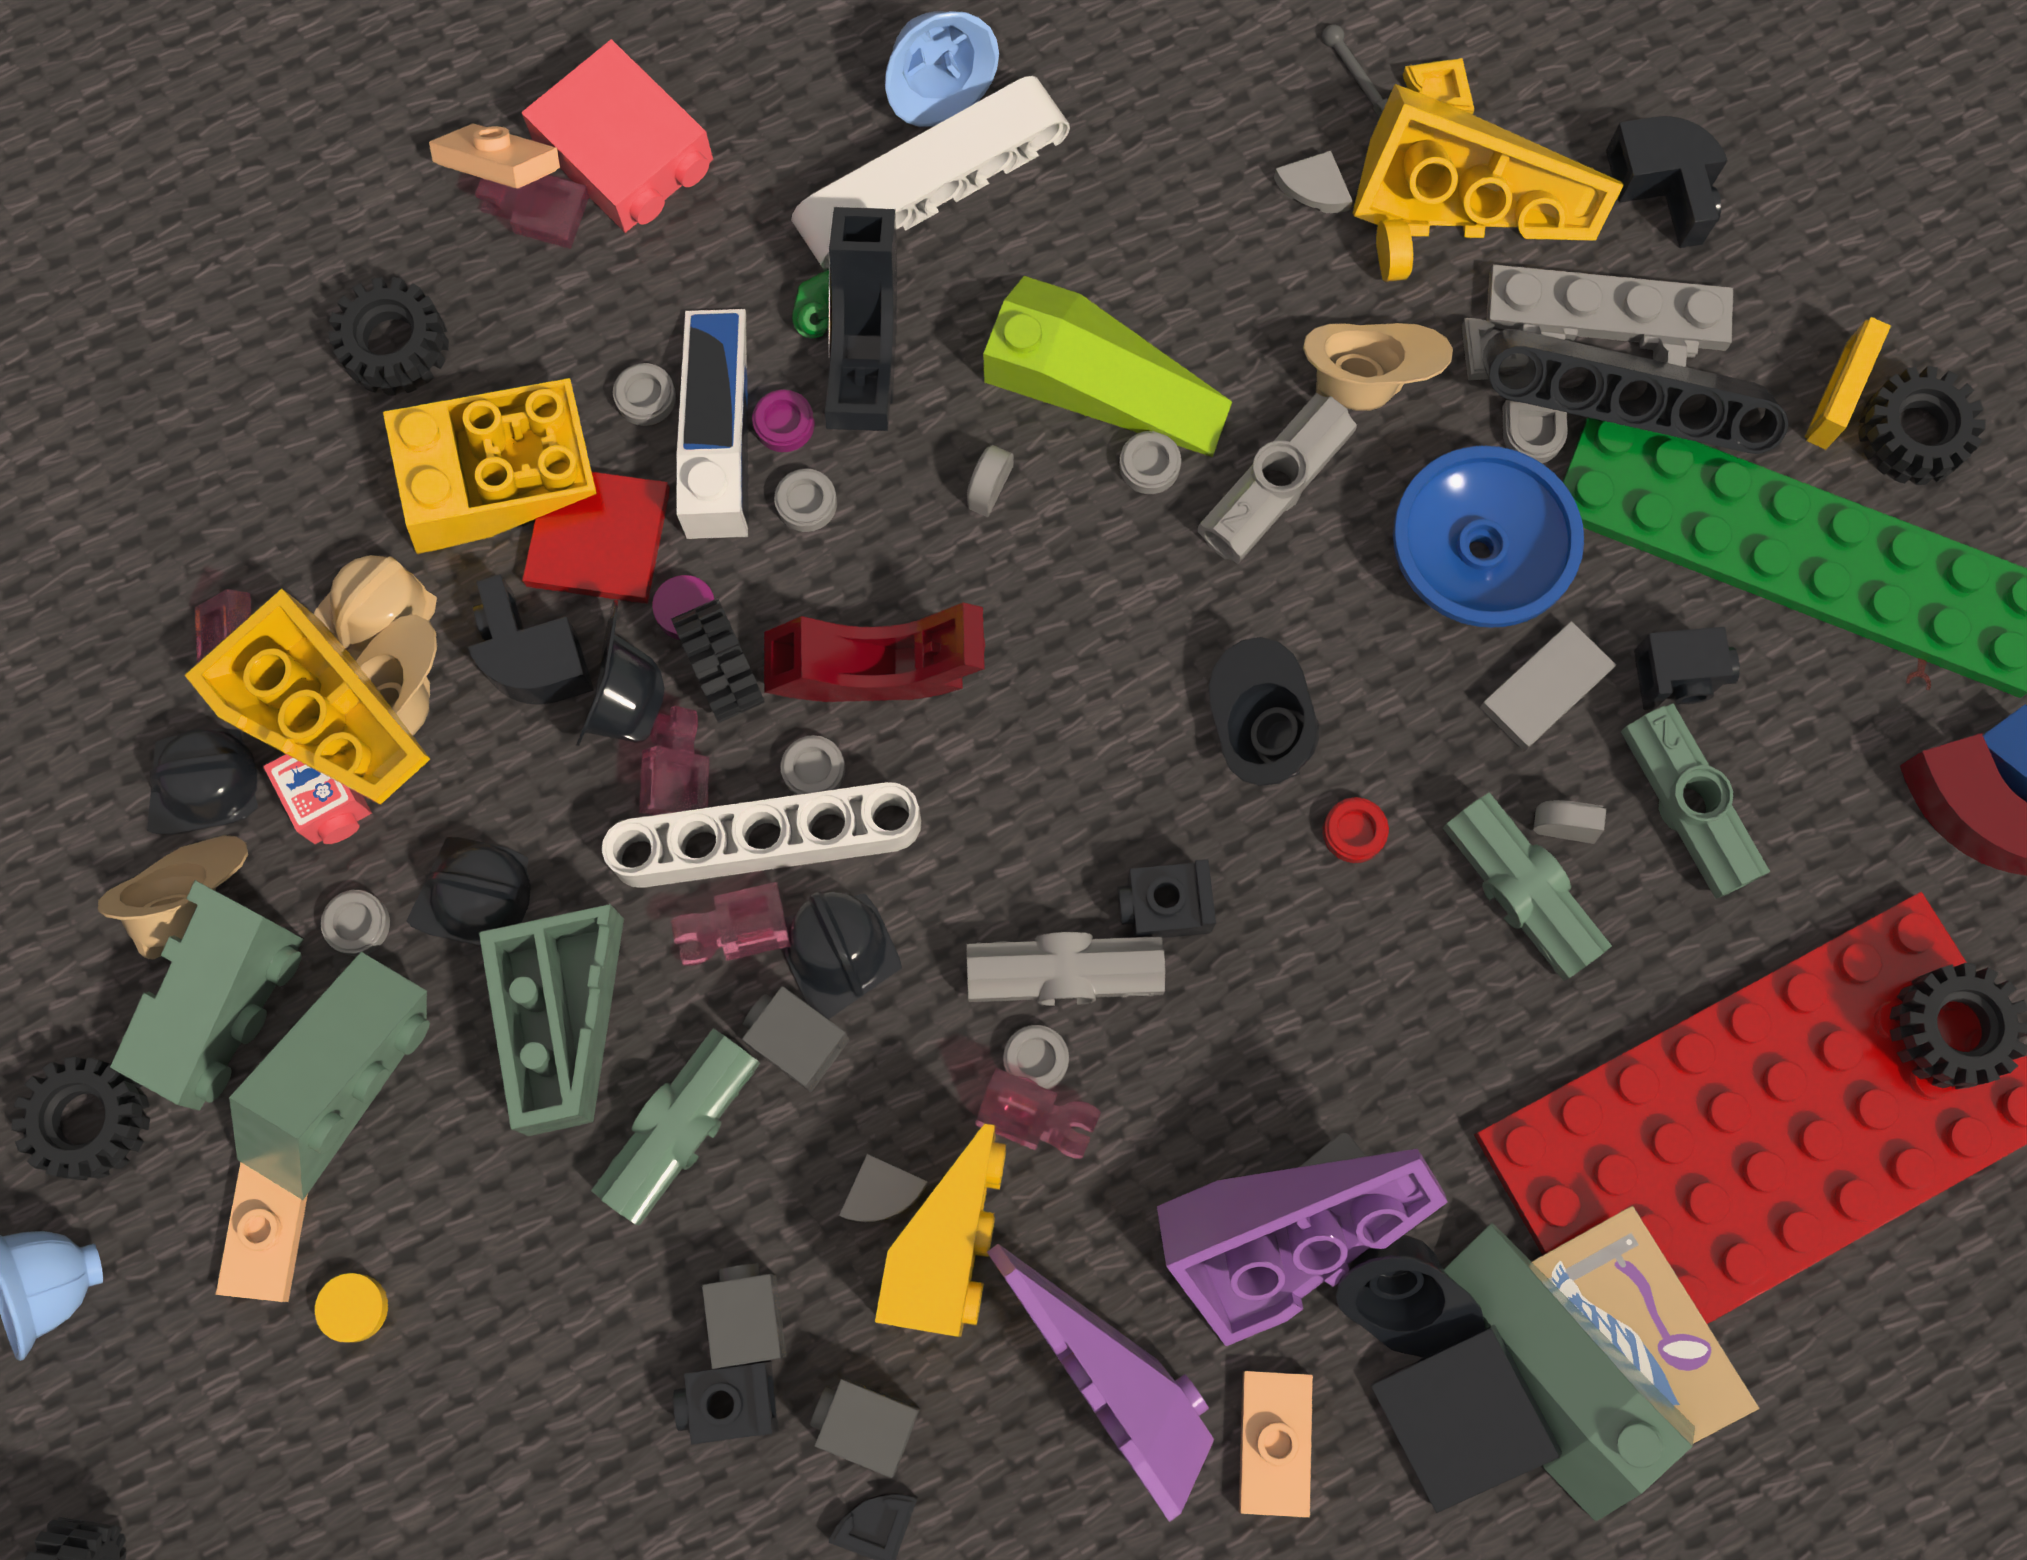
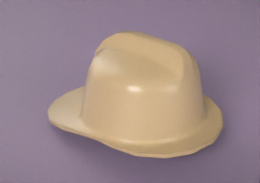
M1402 323L1375 325L1327 324L1312 330L1306 336L1303 347L1308 361L1317 368L1316 393L1324 397L1331 396L1344 407L1356 411H1371L1380 408L1397 394L1404 384L1424 381L1442 373L1451 363L1453 348L1448 339L1436 330L1417 324Z
M369 555L354 559L341 568L332 582L330 593L316 608L314 615L325 624L356 661L372 639L391 622L401 616L418 615L430 621L435 613L437 597L426 591L422 583L392 556Z
M418 615L401 616L391 622L372 639L356 660L412 735H415L424 724L429 712L430 682L427 675L432 668L437 651L436 632L429 620Z
M223 835L180 847L164 856L136 877L107 891L98 900V911L105 917L121 920L128 935L133 939L138 952L144 958L156 959L161 957L169 936L175 935L181 939L183 938L196 910L197 904L186 899L194 880L216 891L217 886L242 867L248 856L247 844L238 837Z

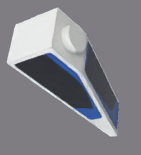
M745 309L685 311L677 441V516L687 539L748 537V397Z

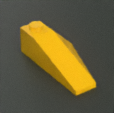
M1395 84L1370 139L1353 215L1376 225L1383 220L1402 218L1408 223L1411 236L1429 237L1430 225L1463 226L1464 237L1484 238L1485 227H1518L1525 239L1596 240L1624 185L1621 181L1455 106Z
M280 589L185 674V677L219 718L380 805L430 760L429 756L362 668L316 615L283 589Z

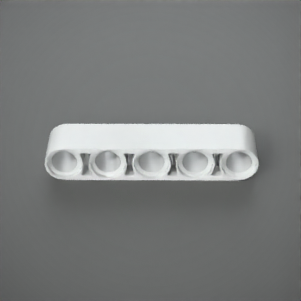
M1034 76L1021 78L813 193L796 207L791 221L825 271L829 269V244L834 207L896 209V230L902 226L905 230H908L938 213L939 211L936 207L953 198L955 202H958L988 185L987 178L1002 170L1007 174L1038 157L1039 155L1036 151L1051 142L1055 146L1059 145L1068 135L1070 125L1038 78Z
M885 782L627 819L616 823L608 830L603 839L602 854L605 863L623 883L632 887L644 888L899 851L907 848L916 840L921 830V816L916 797L907 787L898 783ZM890 805L900 806L909 813L906 823L901 828L893 831L883 830L874 823L877 813L882 808ZM834 814L845 821L842 832L830 840H821L811 834L814 822L821 816ZM771 823L780 827V836L771 847L755 849L748 845L749 836L758 825ZM709 832L716 835V844L707 856L690 858L685 855L686 844L695 834ZM638 841H645L651 844V854L648 860L641 866L630 868L622 865V855L629 845Z

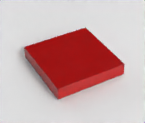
M592 472L596 494L535 519L522 581L526 587L648 604L670 493L668 482Z

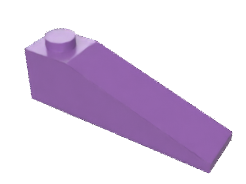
M1412 1149L1217 1180L1157 1206L1167 1268L1224 1345L1228 1346L1287 1322L1303 1310L1301 1299L1323 1282H1327L1333 1287L1337 1285L1340 1279L1349 1272L1348 1264L1370 1247L1387 1248L1445 1205L1447 1199L1445 1192L1419 1150Z
M999 1244L987 1251L988 1255L1126 1461L1170 1522L1181 1514L1214 1441V1438L1199 1417L1209 1409L1208 1405L1186 1374L1174 1380L1155 1357Z

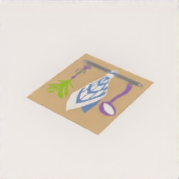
M1633 1206L1532 1261L1695 1426L1693 1444L1760 1409Z

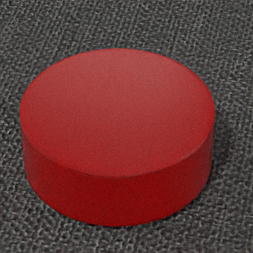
M1358 797L1347 798L1338 802L1330 810L1323 824V838L1327 848L1337 858L1350 863H1361L1375 857L1384 847L1389 834L1388 821L1380 807L1370 800Z

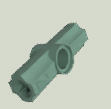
M1674 703L1662 706L1644 715L1621 731L1659 799V811L1663 821L1669 828L1678 832L1715 899L1725 896L1770 872L1732 806L1733 789L1730 781L1721 771L1709 766ZM1684 788L1692 789L1701 795L1706 805L1705 814L1697 813L1688 807L1683 797Z
M1490 792L1473 802L1443 827V830L1484 880L1482 887L1486 897L1489 900L1493 897L1496 898L1508 913L1504 920L1514 928L1523 929L1563 981L1571 978L1612 947L1569 893L1571 889L1570 881L1559 862L1545 848L1529 843Z
M713 1028L672 1084L665 1083L645 1104L632 1126L633 1136L621 1152L612 1160L591 1191L613 1210L635 1225L640 1226L681 1169L687 1170L697 1161L699 1156L694 1152L706 1136L709 1135L714 1138L721 1126L719 1118L739 1095V1091L745 1083L754 1075V1071L760 1065V1062Z

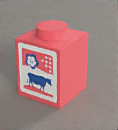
M287 754L263 766L294 828L299 834L314 844L323 841L324 844H333L350 837L360 827L357 821L372 814L363 795Z

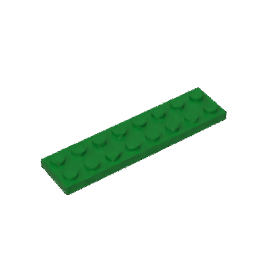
M1589 417L1586 418L1562 480L1577 504L1583 528L2021 698L2027 694V568L1702 443Z

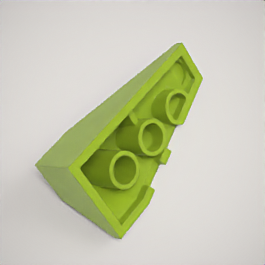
M1023 276L1004 299L983 353L985 383L1137 433L1154 431L1168 436L1177 446L1210 457L1214 455L1232 401L1083 295L1027 276Z

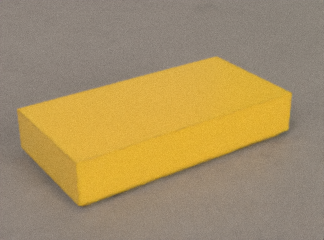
M1870 317L1869 320H1865L1846 342L1806 432V441L1826 450L1846 429L1891 325Z

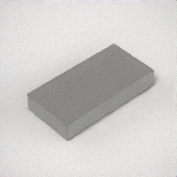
M1571 621L1487 698L1480 708L1525 752L1612 671L1616 664Z

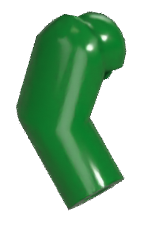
M829 269L804 281L797 289L792 320L798 333L806 338L820 337L829 328Z

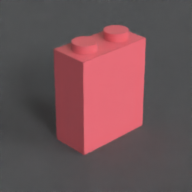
M612 39L521 112L532 140L556 147L560 169L625 233L637 223L644 225L653 221L662 211L665 200L682 185L684 187H692L705 176L709 163L713 160L706 131Z

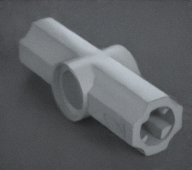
M1316 393L1273 442L1267 443L1259 449L1252 466L1198 526V533L1205 539L1207 545L1225 560L1229 559L1239 564L1285 511L1296 505L1302 491L1356 431L1357 424L1350 417L1347 408L1331 396L1324 397ZM1272 470L1281 471L1291 479L1292 483L1285 486H1276L1269 483L1263 474Z
M1061 932L1040 935L1035 938V941L1030 942L1000 941L967 944L969 1002L1037 1000V1003L1040 1005L1055 1006V999L1077 998V1005L1095 1002L1096 997H1151L1153 995H1163L1165 992V958L1162 937L1093 939V936L1087 933Z

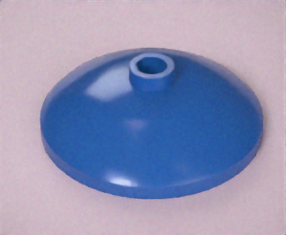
M1473 446L1440 456L1430 462L1413 478L1406 488L1396 511L1393 541L1396 558L1406 581L1426 604L1452 620L1477 627L1493 628L1512 626L1533 619L1548 610L1561 598L1578 572L1584 549V531L1581 515L1573 496L1558 476L1544 464L1512 449L1496 446ZM1473 542L1484 543L1490 550V556L1483 559L1475 557L1471 553L1469 545Z

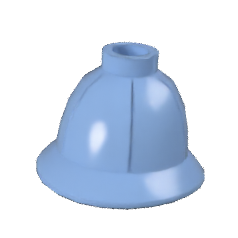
M956 11L928 12L908 21L896 38L885 74V90L888 102L895 114L906 123L918 127H934L977 103L991 85L998 67L999 49L997 39L990 26L979 17L967 12Z
M47 1231L21 1232L7 1236L0 1235V1316L16 1359L24 1360L37 1338L52 1331L69 1319L82 1304L88 1287L103 1283L101 1261L95 1244L79 1247L65 1235Z

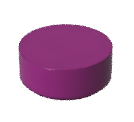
M776 390L766 394L756 404L752 416L754 430L759 441L765 447L777 452H791L801 448L808 442L814 431V416L809 402L801 394L791 390Z
M689 575L676 576L665 581L656 591L652 605L653 613L660 628L670 637L680 640L671 618L708 603L715 598L710 587L701 579Z

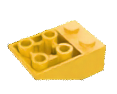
M570 378L383 412L405 523L417 554L493 537L596 494Z
M984 1124L889 1248L876 1312V1323L955 1337H962L964 1323L977 1325L984 1284L971 1281L976 1255L989 1256L987 1251L990 1250L995 1222V1213L983 1211L987 1188L1000 1190L1007 1151L1006 1144L995 1142V1125Z

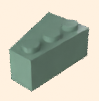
M194 880L186 899L197 904L196 910L182 939L175 935L169 936L161 953V956L172 961L157 995L151 992L143 993L110 1068L177 1105L200 1111L205 1101L210 1103L217 1099L227 1086L231 1077V1068L227 1065L239 1045L251 1042L261 1030L267 1016V1011L262 1007L275 986L285 985L297 971L301 962V952L297 950L304 939Z
M611 904L479 932L511 1130L526 1136H532L594 1121L624 918Z
M360 952L229 1097L237 1160L301 1200H304L403 1056L411 1054L424 1039L430 1022L427 1020V991L363 952Z

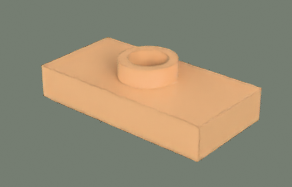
M473 123L429 142L432 161L438 165L516 189L547 176L560 168L556 147L509 134V130L504 127H484Z
M241 1162L216 1295L289 1302L307 1196L304 1200H301Z
M1243 1371L1239 1513L1310 1517L1313 1375Z

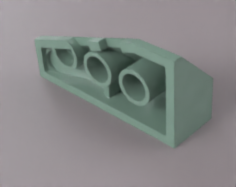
M1493 1223L1489 1224L1445 1267V1274L1470 1293L1482 1308L1485 1328L1495 1324L1562 1450L1560 1458L1544 1464V1469L1595 1522L1641 1495L1693 1447L1695 1426Z

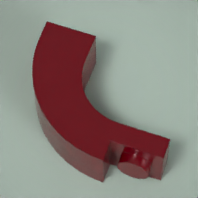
M962 602L914 622L882 627L847 626L800 616L764 632V693L810 701L845 702L914 700L963 689L962 677L985 669L983 607Z
M1982 733L1924 750L1900 765V769L1917 806L1934 829L1951 845L1974 860L1994 869L2027 876V802L2017 796L2001 777Z

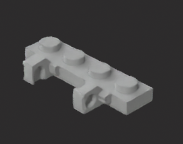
M1493 265L1489 273L1487 321L1495 324L1494 328L1522 330L1574 342L1577 336L1639 342L1640 349L1653 350V360L1686 367L1687 357L1695 358L1698 354V348L1726 351L1732 343L1733 288L1503 265Z

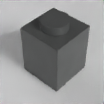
M783 986L773 998L767 993L764 994L755 1003L743 1022V1026L749 1029L742 1038L745 1044L810 1093L850 1041L846 1032Z
M759 1263L719 1269L720 1282L702 1285L712 1369L787 1357L776 1275L760 1276Z
M841 1379L837 1391L825 1387L816 1406L810 1426L821 1431L815 1447L893 1478L921 1408L850 1379Z

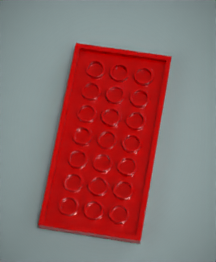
M1921 891L1475 1133L1474 1136L1542 1255L1633 1206L1706 1324L2027 1145V1056L2014 1059L2013 1061L2019 1066L2011 1073L1999 1076V1080L1964 1089H1955V1086L1947 1088L1932 1085L1934 1077L1920 1079L1912 1073L1913 1069L1918 1065L1914 1060L1902 1063L1897 1052L1906 1049L1903 1040L1892 1042L1890 1030L1900 1027L1899 1020L1889 1019L1892 1007L1903 1003V1001L1896 997L1903 988L1913 985L1911 981L1921 975L1951 964L1955 967L1962 963H1967ZM1947 1002L1941 1008L1937 1017L1939 1032L1946 1044L1953 1049L1970 1052L1979 1044L1982 1036L1980 1021L1969 1006L1960 1002Z

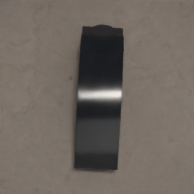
M834 207L829 244L832 286V341L825 404L826 429L888 431L890 404H893L897 330L896 209Z

